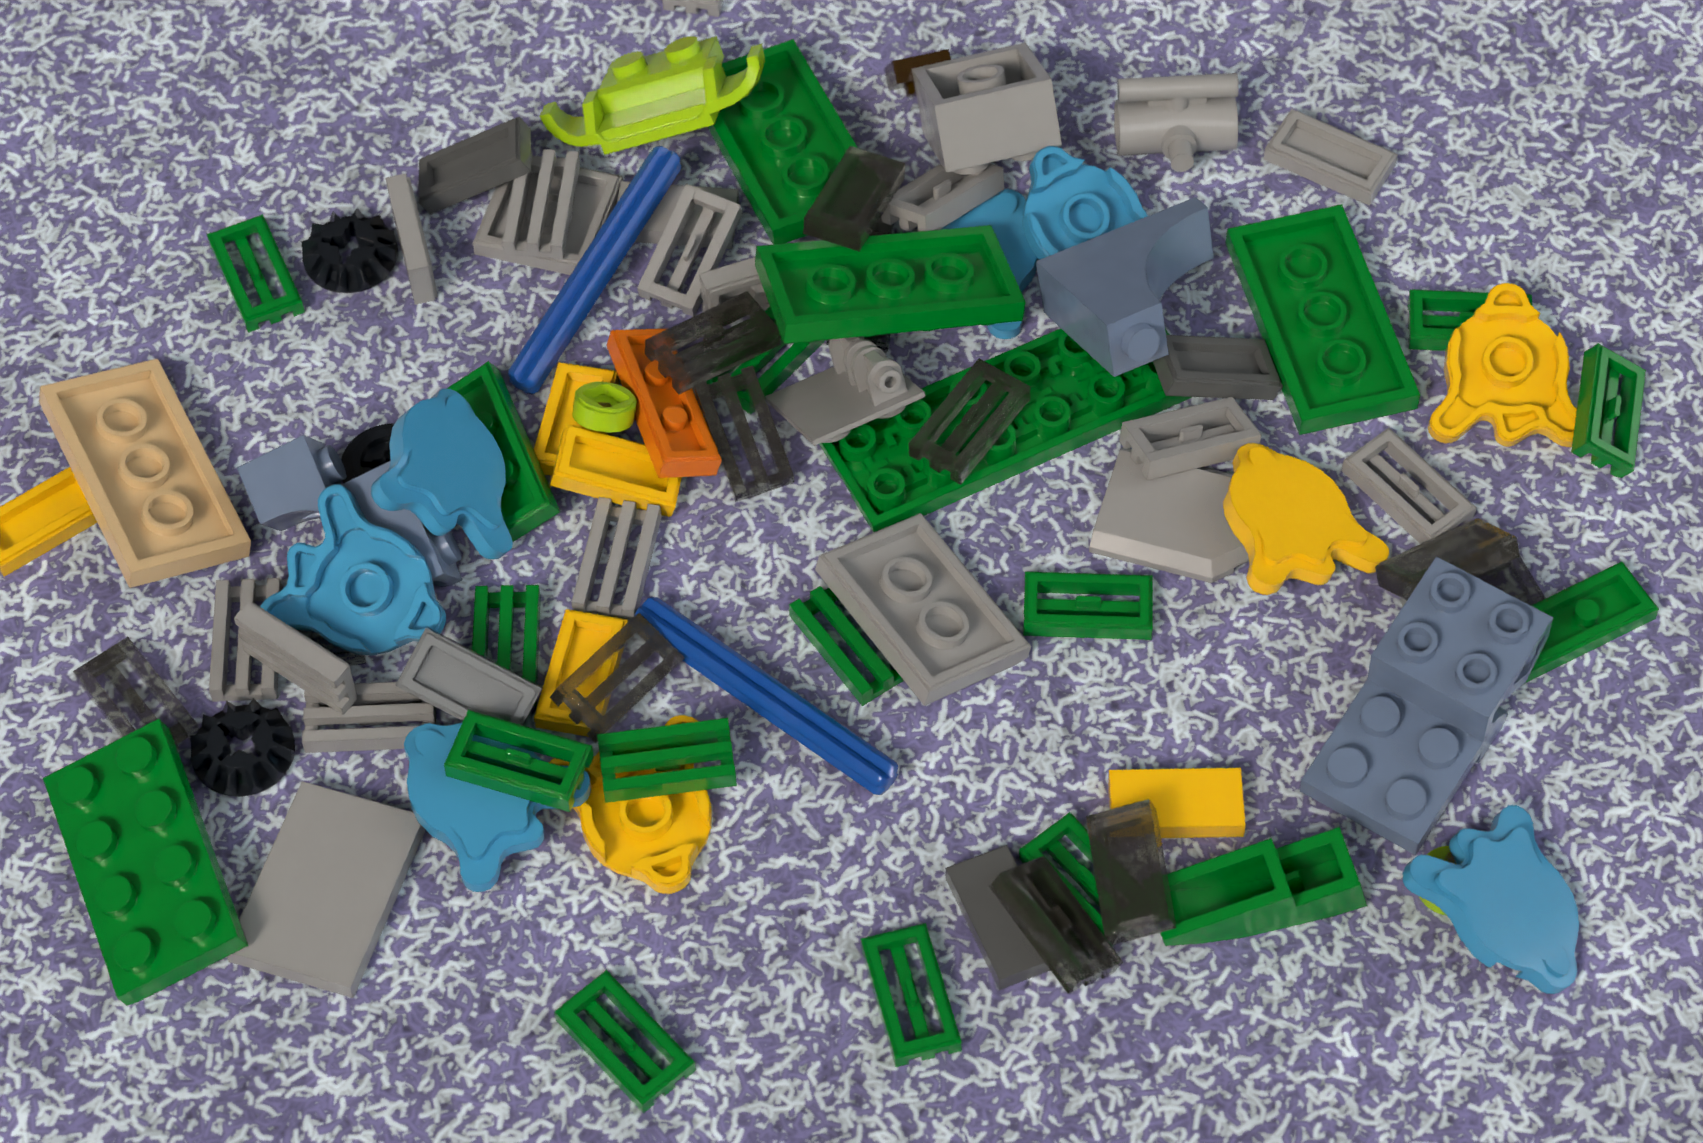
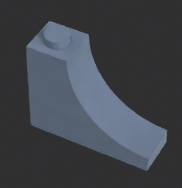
M1194 197L1036 261L1044 313L1113 377L1169 355L1160 298L1178 278L1200 264L1214 258L1208 207Z

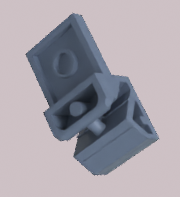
M1436 556L1371 654L1366 682L1301 779L1300 792L1408 852L1417 855L1474 763L1481 761L1503 727L1508 713L1499 705L1526 683L1549 636L1553 617Z

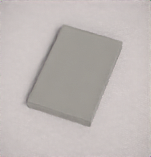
M921 513L821 554L818 557L815 568L816 572L924 706L1015 666L1027 659L1031 645Z
M302 781L239 919L248 946L227 956L228 962L354 998L425 833V829L418 823L414 813Z

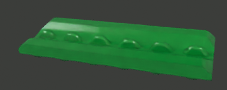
M1060 328L921 388L925 393V397L906 405V408L901 413L893 417L876 418L851 429V432L841 440L831 443H820L819 445L837 474L843 480L873 532H877L920 513L925 516L1118 431L1122 427V422L1152 416L1192 397L1165 396L1153 361L1113 377Z

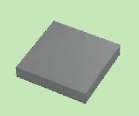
M580 167L564 259L504 255L502 239L514 179L497 186L473 241L474 254L571 275L617 204L620 182L623 181V176ZM532 173L519 241L527 240L539 173ZM553 174L541 238V242L550 243L562 181V175Z

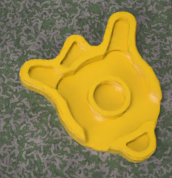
M1501 283L1494 286L1490 290L1485 303L1475 310L1471 318L1454 330L1445 351L1444 375L1447 384V395L1432 413L1428 423V432L1438 442L1453 443L1468 432L1477 422L1487 421L1493 425L1496 441L1504 447L1516 445L1534 434L1544 435L1560 446L1572 447L1577 409L1572 404L1567 389V379L1570 370L1568 347L1560 332L1556 336L1552 329L1539 319L1540 312L1530 304L1526 292L1518 285Z
M1249 443L1238 449L1232 462L1234 474L1223 500L1224 516L1233 534L1243 544L1248 553L1249 568L1246 578L1248 585L1253 591L1263 595L1276 593L1288 579H1298L1315 585H1324L1329 582L1336 569L1333 560L1366 573H1374L1383 567L1389 556L1388 546L1380 538L1368 532L1357 523L1344 494L1336 483L1322 470L1306 461L1280 454L1261 444Z
M678 715L670 718L665 726L698 721L690 716ZM598 752L594 756L590 767L585 768L590 778V796L582 805L572 807L580 818L583 837L592 855L603 866L620 875L645 882L658 893L672 894L682 890L691 880L692 865L706 845L712 828V806L707 790L605 803L600 753ZM554 758L549 763L569 766L570 762ZM694 763L681 765L679 769L657 772L654 768L615 774L616 778L693 769Z

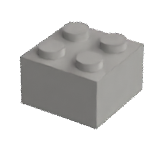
M1026 43L912 68L923 134L946 173L954 171L957 174H973L985 170L991 162L1008 158L1016 161H1029L1044 147L1062 146L1052 79Z

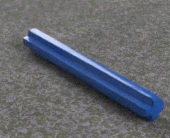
M656 146L651 150L509 368V382L515 388L531 395L539 391L680 172L681 158L677 153L663 146Z
M649 597L637 609L634 615L636 619L635 626L640 632L871 793L882 795L893 785L898 776V764L896 761L658 597Z

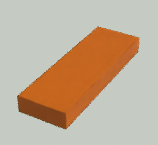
M669 329L611 330L606 346L622 386L631 391L637 399L635 420L658 478L717 475L722 459Z

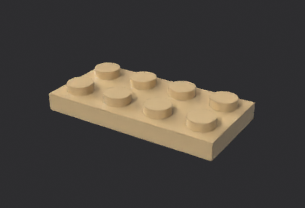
M158 358L40 386L39 404L129 588L249 557L251 539Z

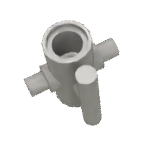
M1237 73L1117 79L1118 100H1115L1114 131L1117 155L1164 154L1166 158L1170 159L1173 170L1184 172L1192 168L1195 152L1236 150L1238 143V113L1235 97H1238L1239 89Z

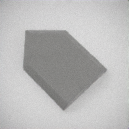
M1122 447L1119 450L1093 529L1089 546L1090 553L1208 583H1213L1233 574L1235 567L1249 561L1246 549L1233 534L1224 516L1223 500L1227 494L1229 482L1233 474L1201 467L1147 480L1142 474L1143 463L1136 465L1131 459V449H1124Z

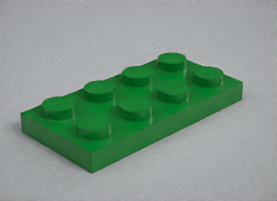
M794 39L763 49L765 62L759 82L748 95L735 104L721 109L715 124L708 126V129L772 244H785L881 210L880 200L884 199V191ZM748 54L722 63L726 77L738 74L748 67Z
M1342 204L1227 229L1226 247L1262 339H1265L1283 385L1281 389L1299 435L1418 409L1419 390Z
M991 225L756 246L755 268L784 344L811 343L821 340L872 337L883 334L933 331L936 329L1023 321L1026 302Z
M160 719L43 778L117 999L126 1006L137 1003L248 946L171 731Z

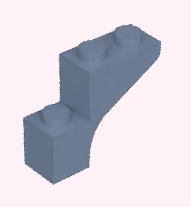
M302 435L237 467L260 525L283 531L300 523L319 519V495L325 488L334 484H340L354 494L362 513L371 524L390 529L416 546L426 559L434 585L447 587L463 580L455 563L461 560L462 556L451 531L444 536H436L410 510L387 511L381 509L374 502L371 496V486L376 479L387 472L390 467V461L341 484V481L346 479V471L335 449L331 445L325 446L320 441Z

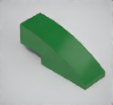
M1340 827L1276 849L1272 838L1144 882L1165 946L1202 944L1245 938L1334 917L1367 906Z

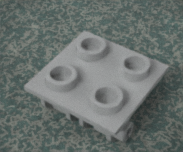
M864 337L830 340L829 351L834 367L765 396L766 401L815 446L820 443H831L841 440L851 432V429L876 418L893 417L901 413L906 408V405L924 398L925 393L903 374L897 362L887 358L886 354L873 342L864 339Z

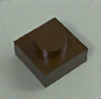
M949 49L891 61L884 68L889 91L905 88L906 97H915L916 91L912 68L951 60Z

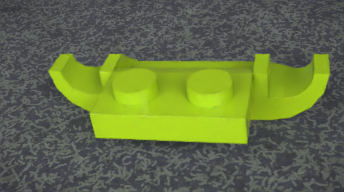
M695 36L683 37L668 44L664 51L644 56L640 51L627 53L618 57L610 64L599 89L587 93L582 103L583 116L575 117L565 113L555 101L545 104L539 117L546 129L562 142L578 147L601 145L604 155L715 124L721 109L735 104L748 95L759 82L765 62L763 45L761 43L751 46L747 56L748 67L738 74L727 77L722 67L725 56L717 36L700 41Z

